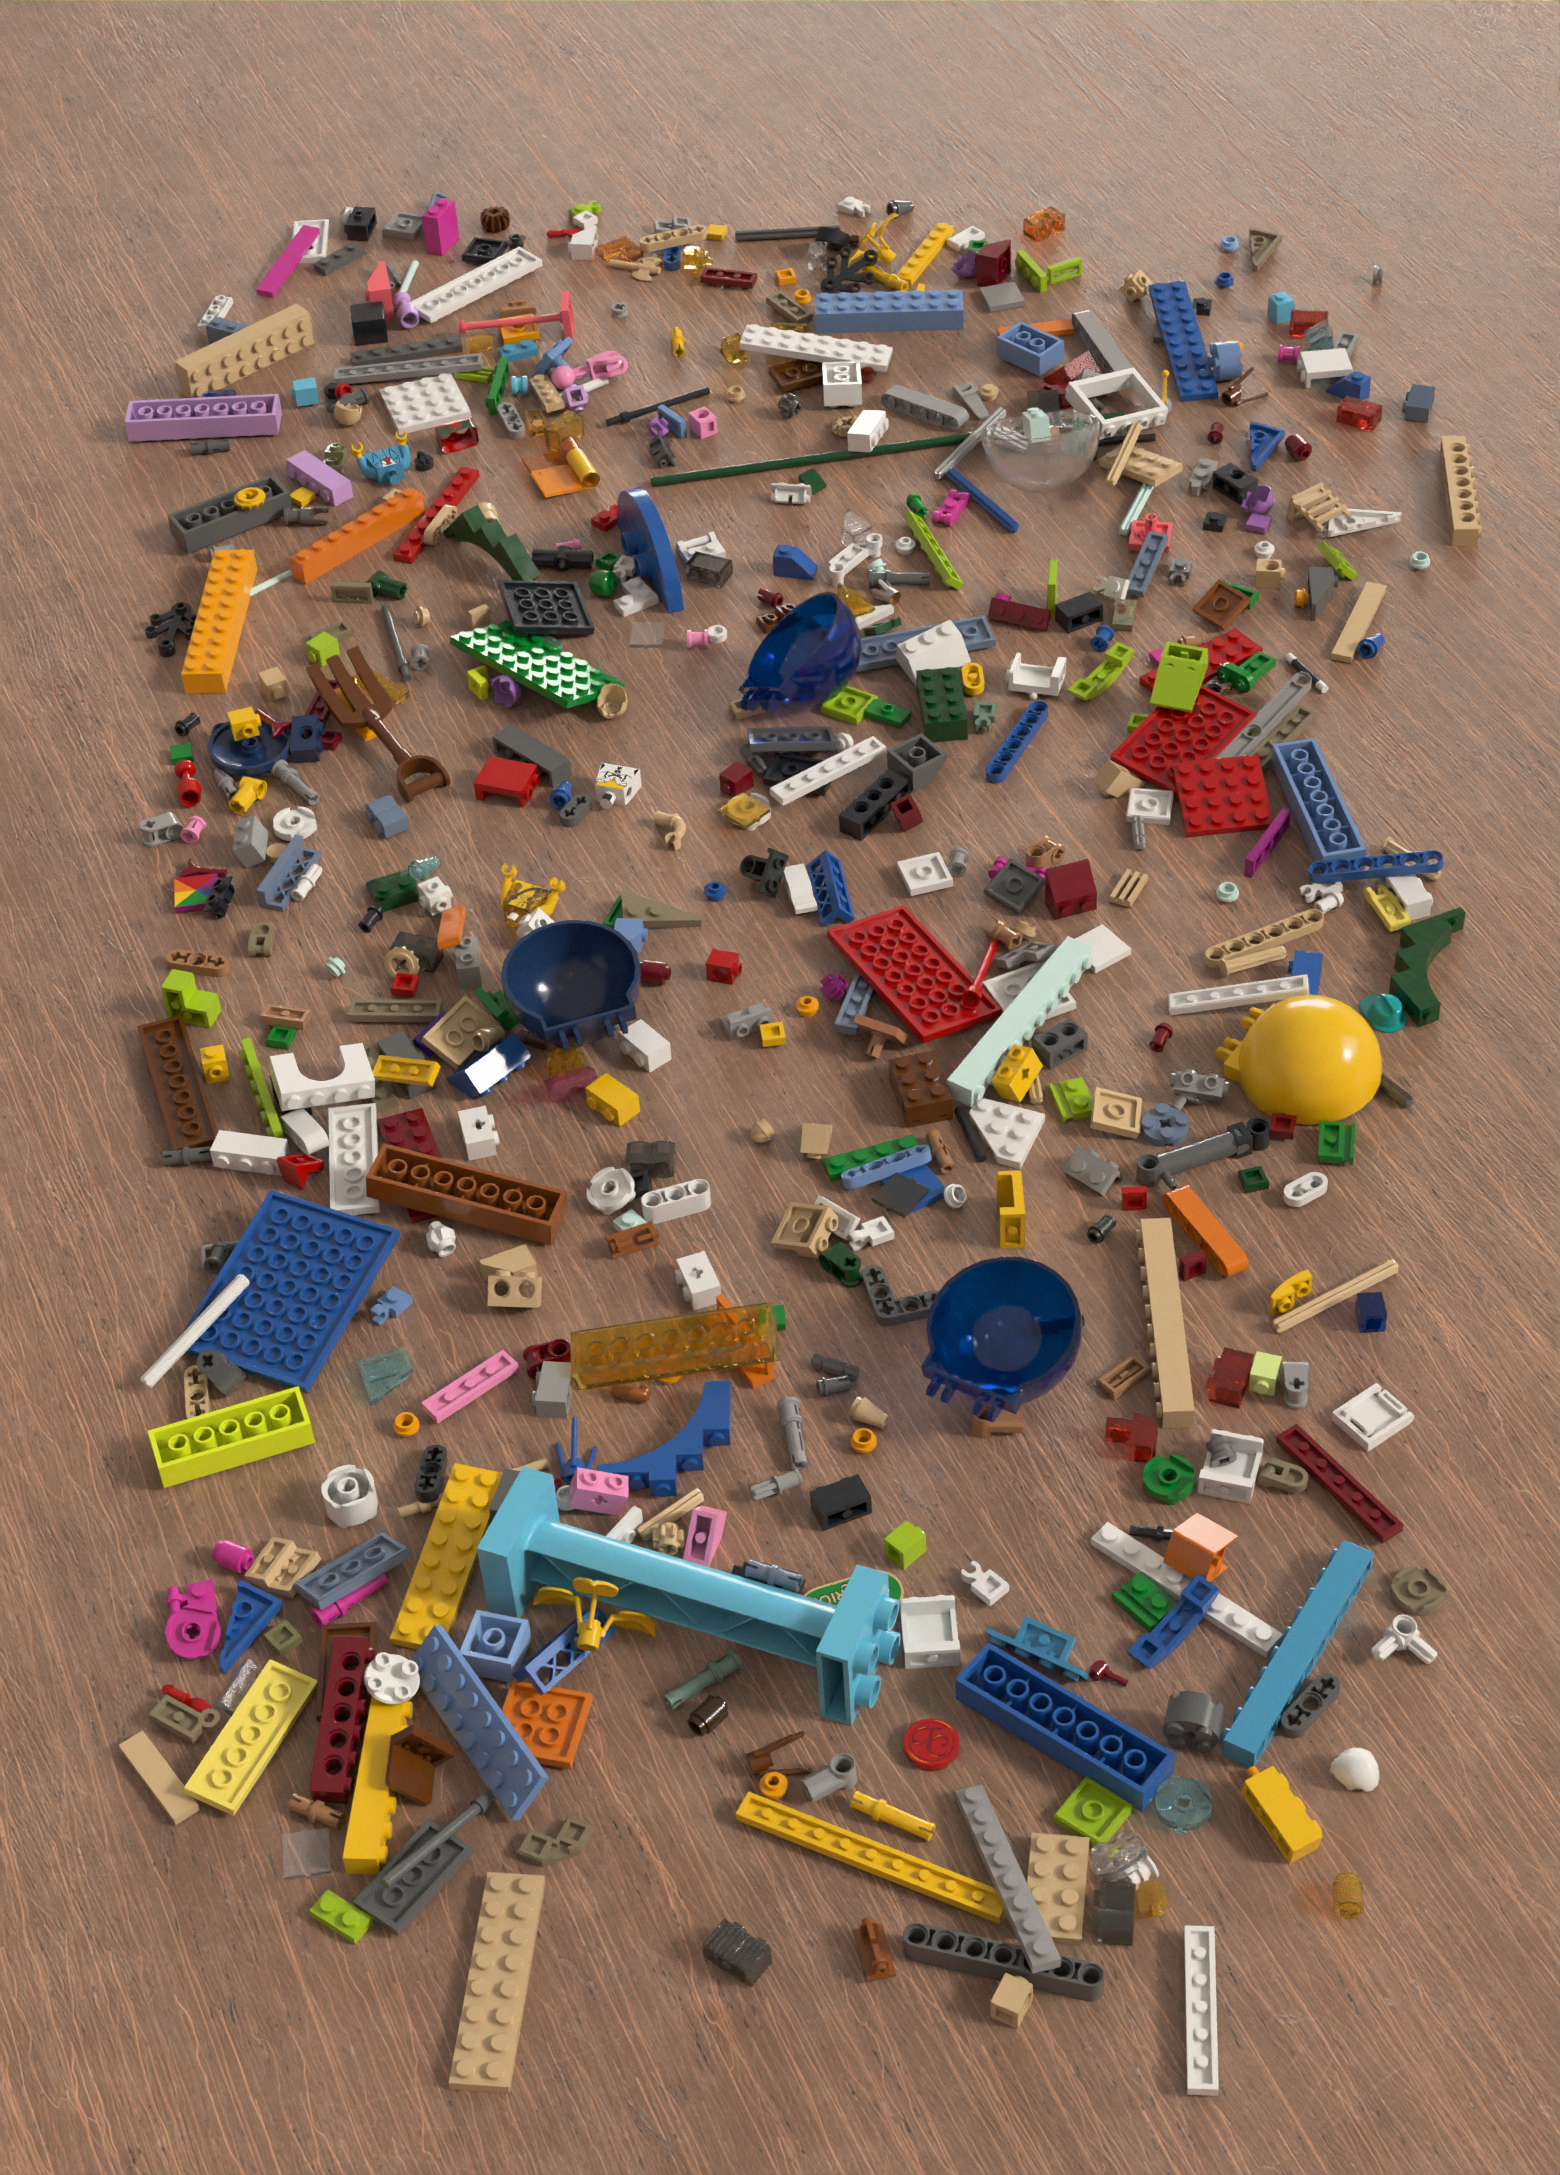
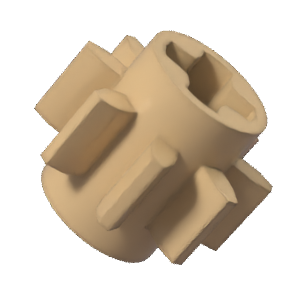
M672 1522L661 1524L659 1530H653V1548H658V1551L663 1554L675 1555L678 1552V1548H684V1530H679V1526Z

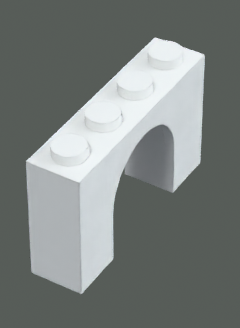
M363 1043L339 1046V1064L342 1073L338 1077L327 1081L311 1080L303 1076L297 1067L293 1053L270 1056V1075L281 1111L375 1097V1078Z

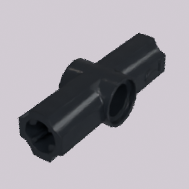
M562 545L557 549H533L532 561L536 567H554L556 570L564 572L569 568H593L594 553L592 550H572L570 547Z

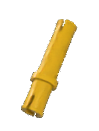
M867 265L862 268L863 275L867 272L873 273L874 279L886 284L888 288H895L906 292L909 288L907 281L898 278L893 273L889 274Z
M858 1790L853 1795L854 1799L862 1801L863 1804L851 1800L850 1808L871 1815L872 1819L877 1822L882 1820L926 1841H930L933 1834L922 1828L935 1831V1823L918 1818L888 1805L884 1799H874Z

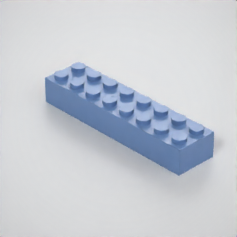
M963 290L816 294V333L963 329Z
M1315 738L1273 744L1272 768L1314 861L1366 857L1367 849ZM1365 866L1359 867V870H1365ZM1339 868L1336 870V872L1339 873L1347 871V869L1345 868Z

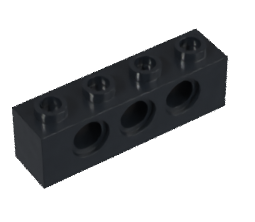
M888 768L858 798H855L845 810L841 811L838 818L840 832L862 841L893 811L890 803L909 793L911 794V777Z

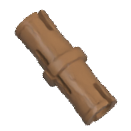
M938 1129L928 1131L925 1138L930 1145L932 1158L937 1161L942 1174L952 1173L956 1166L949 1154V1146L944 1143Z
M298 1793L292 1795V1798L296 1799V1801L293 1799L289 1800L288 1810L308 1817L312 1823L320 1822L335 1830L342 1828L338 1822L343 1825L345 1823L346 1814L325 1806L323 1801H313Z

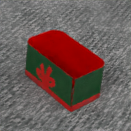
M469 418L434 427L437 445L445 454L476 446L479 442L477 428ZM467 429L463 434L456 433L457 431ZM449 434L446 439H441V436Z

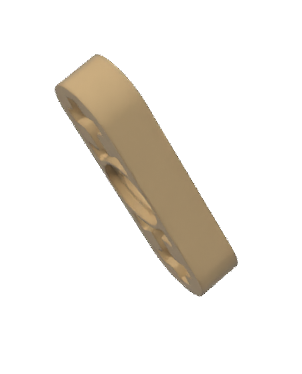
M444 505L425 529L423 536L425 544L436 546L444 536L443 532L457 518V508L455 506Z
M197 1365L190 1366L184 1372L187 1419L196 1417V1410H200L201 1415L211 1412L209 1379ZM196 1376H198L199 1384H194ZM200 1393L204 1395L200 1400L191 1399L195 1394Z

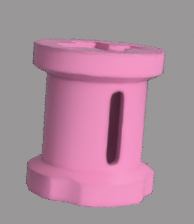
M705 629L704 632H691V630H687V648L692 646L708 648V629Z
M192 816L187 821V827L183 828L180 833L181 838L188 844H196L199 840V834L207 827L206 822L201 817Z

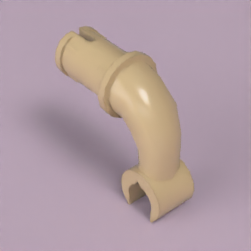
M657 811L654 815L655 825L666 826L674 831L665 836L667 849L673 844L675 851L679 850L682 846L681 839L686 832L684 820L677 813L667 814Z

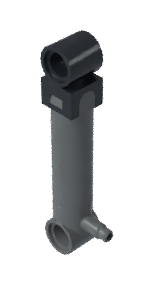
M1254 1117L1247 1122V1126L1243 1122L1227 1126V1132L1158 1155L1152 1153L1143 1154L1137 1159L1136 1180L1141 1186L1150 1188L1158 1185L1160 1179H1162L1166 1186L1174 1190L1177 1185L1172 1175L1232 1155L1239 1159L1251 1155L1252 1150L1262 1151L1267 1149L1270 1142V1122L1262 1117Z

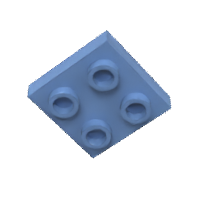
M568 336L563 341L560 339L553 346V350L549 348L542 356L544 359H541L535 366L537 370L533 376L545 375L552 368L561 365L571 368L563 360V357L574 341Z

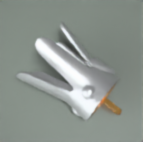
M881 579L878 580L879 584L885 589L884 592L877 589L871 590L874 594L880 596L875 598L884 600L892 606L900 602L901 593L893 589L887 580V584Z

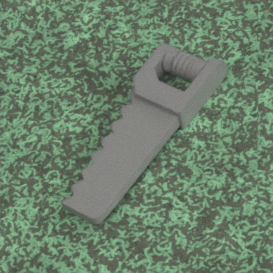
M972 382L952 387L953 393L961 402L966 404L977 419L982 420L990 416L980 396H978L977 388Z

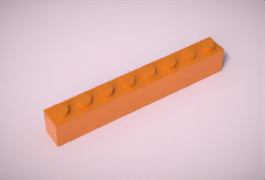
M411 487L404 489L387 501L291 556L290 562L293 577L306 585L425 514L423 494Z

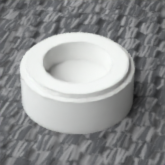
M721 625L709 627V642H724L727 639V629Z

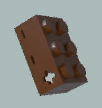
M934 1050L888 1059L889 1081L906 1128L953 1119V1099Z

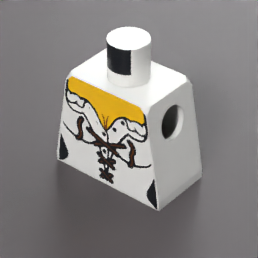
M601 763L595 784L596 797L600 805L605 809H610L613 804L627 805L642 786L640 769Z

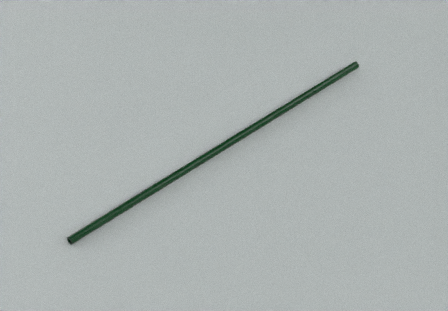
M1112 412L1101 415L1106 420L1123 416L1124 412ZM1077 417L1049 421L1052 426H1058L1059 430L1078 427L1083 419ZM1023 425L1006 427L1024 435ZM973 432L877 445L871 452L841 450L650 477L651 486L655 487L961 444ZM990 432L981 441L990 440L988 439Z

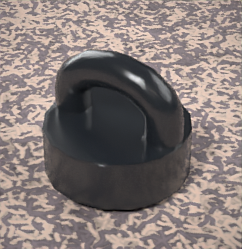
M423 451L417 452V457L414 460L415 468L419 471L432 469L434 466L433 457Z

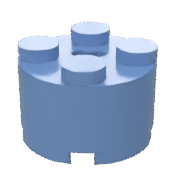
M1238 341L1210 343V354L1212 356H1208L1210 366L1213 367L1212 372L1215 382L1240 378L1242 376V363H1240L1239 357L1242 356Z

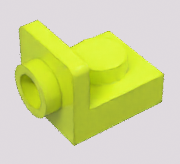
M482 665L467 671L469 689L480 700L488 698L489 680L487 667Z

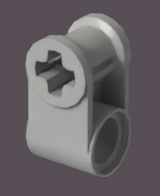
M171 812L145 819L139 825L144 835L142 838L143 845L147 847H156L162 843L180 838V833L184 828L176 815Z
M1282 1361L1284 1402L1291 1409H1302L1307 1405L1309 1385L1308 1361Z

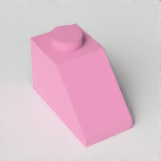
M703 1505L693 1508L683 1560L707 1567L710 1566L722 1538L727 1511Z

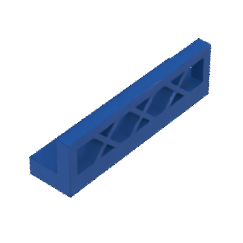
M825 850L807 865L813 895L818 906L817 912L820 924L826 927L837 917L846 923H850L855 917L841 861ZM821 864L818 872H815V868ZM822 878H825L822 886L819 887ZM826 892H828V895H827V897H826V899H825V902H823L822 900H823V898H824ZM829 907H832L833 911L826 916Z
M596 1605L594 1619L600 1621L603 1628L608 1619ZM590 1608L581 1613L582 1623H584L585 1619H589ZM577 1618L512 1673L518 1683L528 1678L541 1696L591 1653L589 1651L574 1650V1638L579 1636L577 1634ZM612 1625L606 1631L605 1638L600 1639V1644L616 1631ZM557 1653L567 1654L566 1667L556 1666ZM540 1668L549 1670V1682L545 1685L535 1674Z

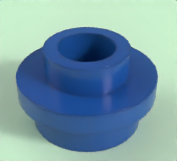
M1221 272L1216 277L1215 283L1221 288H1228L1233 285L1234 278L1229 272Z
M711 882L704 887V894L712 902L721 901L726 894V886L720 882Z

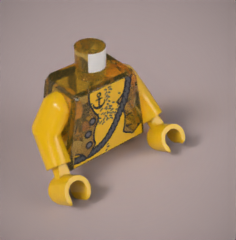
M506 863L503 864L501 871L505 875V881L502 880L500 906L504 910L506 925L510 928H516L523 916L529 915L538 908L548 916H551L559 898L557 896L558 893H562L566 888L565 883L560 880L558 884V879L552 877L549 881V886L553 890L516 879L511 882V879L517 875V870L512 865V870L507 873L508 866Z

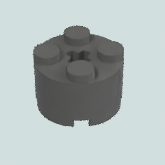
M1180 1691L1178 1697H1174V1694L1170 1695L1163 1724V1733L1168 1738V1744L1179 1749L1184 1748L1185 1745L1193 1746L1202 1753H1211L1213 1747L1219 1742L1225 1712L1223 1704L1218 1702L1217 1706L1211 1702V1696L1195 1691Z

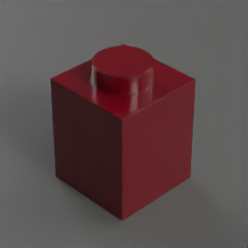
M737 761L719 774L720 791L731 797L743 794L753 787L752 769Z
M910 793L890 803L894 816L903 832L923 823L920 810Z

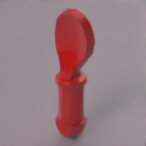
M583 229L549 230L546 235L550 239L557 237L565 238L566 236L572 238L573 234Z
M166 1684L162 1687L164 1696L167 1694L179 1702L187 1704V1706L199 1713L206 1709H212L206 1700L199 1697L190 1698L189 1693H184L171 1684Z

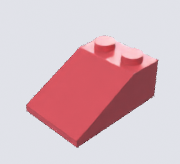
M383 260L367 281L368 289L365 290L366 301L370 300V302L382 301L386 321H393L395 317L386 263Z

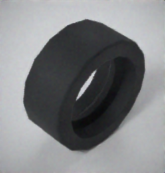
M821 226L818 228L815 242L823 247L840 251L842 247H848L851 236L843 231Z

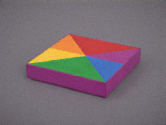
M218 873L174 878L175 913L204 910L206 900L213 888L212 885L219 879Z

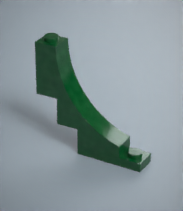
M478 505L461 513L443 532L447 539L454 536L459 542H469L482 548L502 566L512 580L536 581L541 575L517 534L515 533L507 537L497 519L488 523Z
M1461 907L1401 928L1400 946L1403 949L1396 952L1394 969L1398 973L1390 978L1389 993L1401 1001L1403 1010L1418 1027L1439 1020L1441 1003L1430 987L1427 970L1436 955L1451 943L1452 933L1464 928L1466 912Z

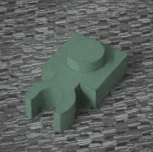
M975 703L973 715L975 731H979L981 726L986 727L987 732L991 731V723H995L997 703Z

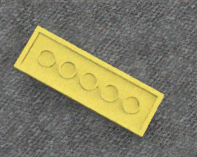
M270 1659L185 1785L184 1794L234 1816L318 1688V1680Z

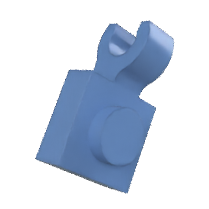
M395 1286L391 1287L377 1300V1304L371 1308V1313L376 1315L372 1318V1321L381 1325L390 1315L397 1318L413 1304L412 1296Z

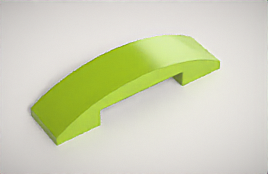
M1116 642L1105 653V660L1085 680L1079 678L1068 689V693L1084 701L1098 696L1119 677L1131 660L1134 649Z

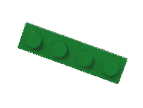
M500 357L499 363L495 365V375H492V385H489V396H486V407H489L490 415L498 414L497 407L501 404L510 373L508 357Z
M913 1134L823 1158V1167L830 1182L842 1179L841 1174L844 1171L917 1146L918 1143Z

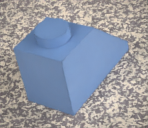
M616 918L614 929L632 943L637 953L641 952L643 942H647L648 930L644 928L643 919Z

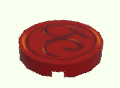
M928 1718L919 1720L909 1727L904 1736L903 1748L906 1758L909 1761L911 1760L917 1768L936 1771L946 1768L953 1759L955 1760L958 1757L960 1741L957 1731L951 1724L941 1719Z

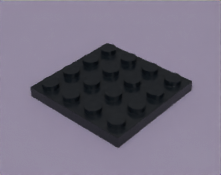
M499 580L498 589L514 634H570L580 636L594 634L595 627L577 582Z

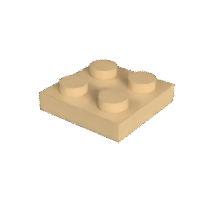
M1096 1087L1093 1093L1090 1128L1137 1139L1140 1129L1142 1098Z

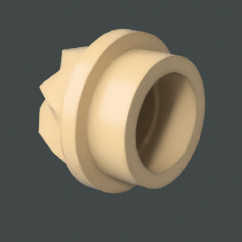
M764 1118L759 1122L755 1121L750 1130L751 1138L758 1143L770 1141L772 1139L771 1136L775 1134L771 1125Z

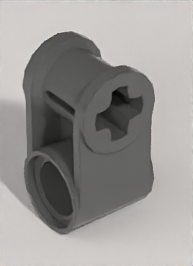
M204 1350L197 1357L198 1368L212 1381L218 1390L227 1396H230L246 1378L245 1373L222 1353Z

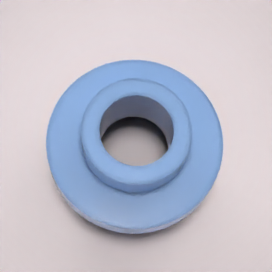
M1225 236L1220 243V247L1226 252L1236 250L1238 248L1237 238Z

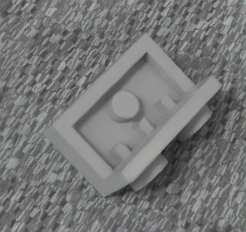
M1079 1146L1063 1169V1172L1102 1196L1105 1195L1116 1177L1120 1180L1123 1177L1118 1171L1119 1166L1109 1159L1104 1162L1099 1159L1101 1155L1091 1148L1084 1150Z

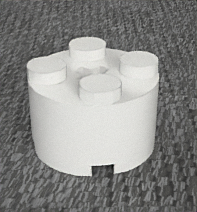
M344 1465L330 1471L326 1481L321 1486L328 1517L340 1528L359 1525L374 1518L377 1514L378 1498L371 1473L365 1468L363 1470L357 1469L355 1465Z

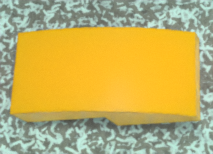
M1308 1269L1292 1276L1273 1292L1270 1299L1269 1313L1271 1316L1289 1311L1294 1308L1296 1298L1304 1297L1311 1293L1313 1276Z

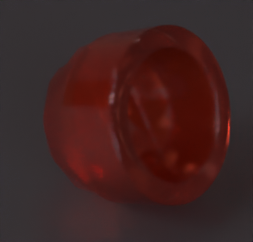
M863 367L860 370L862 382L867 384L874 380L873 368Z

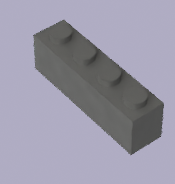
M510 724L492 736L494 752L507 760L537 765L538 774L541 776L540 781L550 787H556L571 776V763L565 755L558 753L551 747L538 741V739L531 737L523 730Z

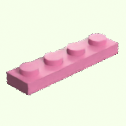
M501 1350L421 1402L422 1409L438 1424L518 1372L519 1365L509 1354Z

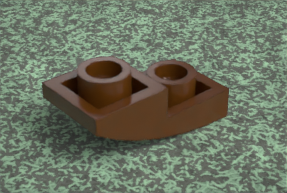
M794 604L775 606L774 614L768 613L757 616L756 624L766 634L772 633L797 622L803 617V614Z

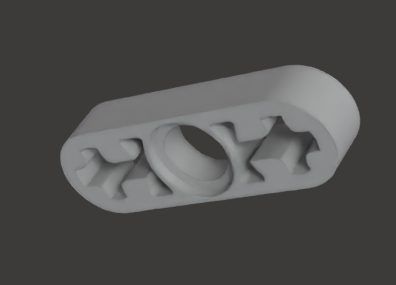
M509 402L499 404L497 407L498 417L509 438L513 440L524 438L526 435L525 425L514 405Z

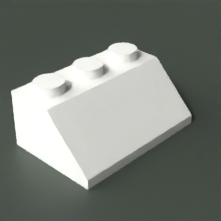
M951 620L897 645L896 660L915 686L917 670L958 667L959 670L963 665L971 663L962 634Z

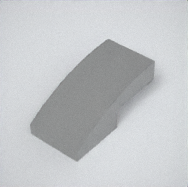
M673 216L672 222L655 220L654 233L657 234L692 226L691 218Z

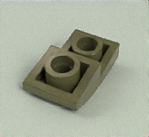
M340 443L330 444L324 451L325 460L323 463L340 473L345 463L348 446L341 445Z

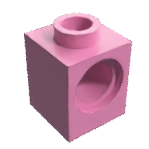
M705 406L689 412L690 429L699 438L704 439L718 433L717 417Z

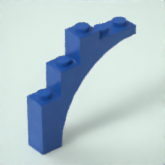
M705 1381L702 1398L695 1414L673 1439L661 1447L634 1459L618 1463L597 1465V1471L628 1476V1489L650 1488L651 1497L677 1496L678 1471L704 1470L705 1446L731 1445V1382Z

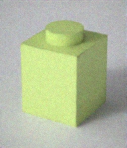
M1256 1352L1250 1372L1249 1391L1271 1396L1275 1395L1281 1374L1282 1356Z

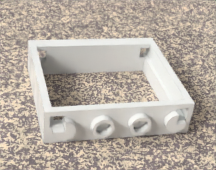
M1134 367L1068 383L1065 398L1083 420L1093 419L1098 423L1096 433L1099 440L1126 434L1133 422L1136 424L1139 422L1141 429L1165 424L1168 413L1167 406ZM1131 388L1149 410L1105 420L1088 398ZM1087 424L1090 429L1094 427L1092 424Z

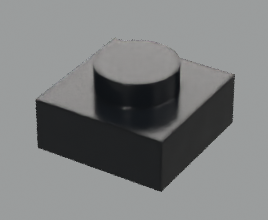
M1194 298L1192 306L1193 309H1197V315L1210 316L1212 299Z
M1207 512L1203 522V530L1223 532L1227 522V514Z
M649 1170L630 1174L635 1183L634 1191L636 1195L634 1199L640 1198L645 1193L652 1191V1175Z

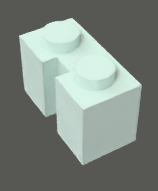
M1029 408L1027 412H1022L1024 436L1030 442L1051 440L1049 416L1047 414H1044L1039 408Z

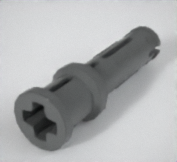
M869 570V588L881 586L878 582L879 579L883 580L886 584L887 580L890 585H930V572L891 573L889 570L885 572Z

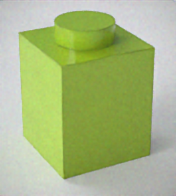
M324 631L306 642L307 657L311 662L318 663L321 667L327 664V658L337 654L340 656L338 639Z
M906 1520L884 1538L885 1556L905 1570L926 1552V1535L924 1531Z

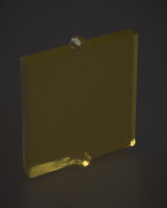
M743 792L733 800H728V803L718 810V814L744 829H747L755 822H759L762 817L770 812L769 807Z

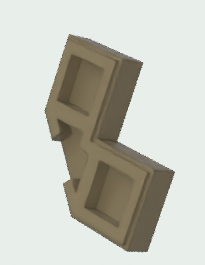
M568 1816L555 1839L529 1829L516 1852L517 1858L545 1867L580 1855L594 1833V1826Z

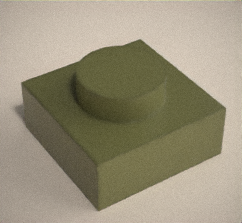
M286 1619L264 1634L265 1642L280 1657L303 1642L302 1636Z

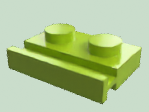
M1322 541L1317 546L1325 555L1326 560L1342 578L1348 577L1353 581L1358 576L1354 568L1337 549L1329 544L1327 545L1325 541Z
M1082 1077L1060 1081L1057 1085L1049 1084V1092L1063 1123L1068 1119L1075 1121L1091 1117L1093 1101Z

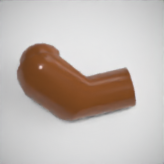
M614 1385L611 1394L613 1398L644 1403L649 1400L651 1389L647 1385H640L639 1387Z

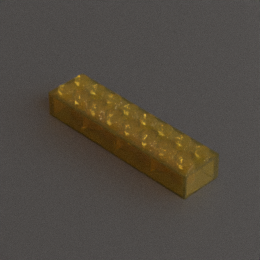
M771 1302L571 1332V1376L579 1391L778 1361L777 1318Z

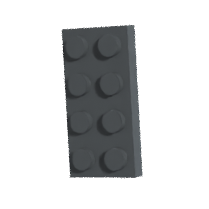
M831 727L747 728L750 752L756 754H764L766 751H775L780 754L787 753L788 751H796L798 753L818 751L827 753L830 750H836V741Z
M428 1819L353 1900V1904L370 1915L375 1922L396 1936H399L474 1854L473 1848L452 1835L388 1889L383 1888L380 1880L443 1829Z

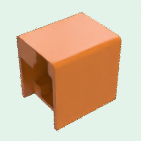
M1196 1513L1172 1531L1163 1563L1191 1579H1194L1199 1574L1211 1582L1228 1569V1566L1223 1564L1222 1560L1227 1545L1236 1540L1238 1535Z

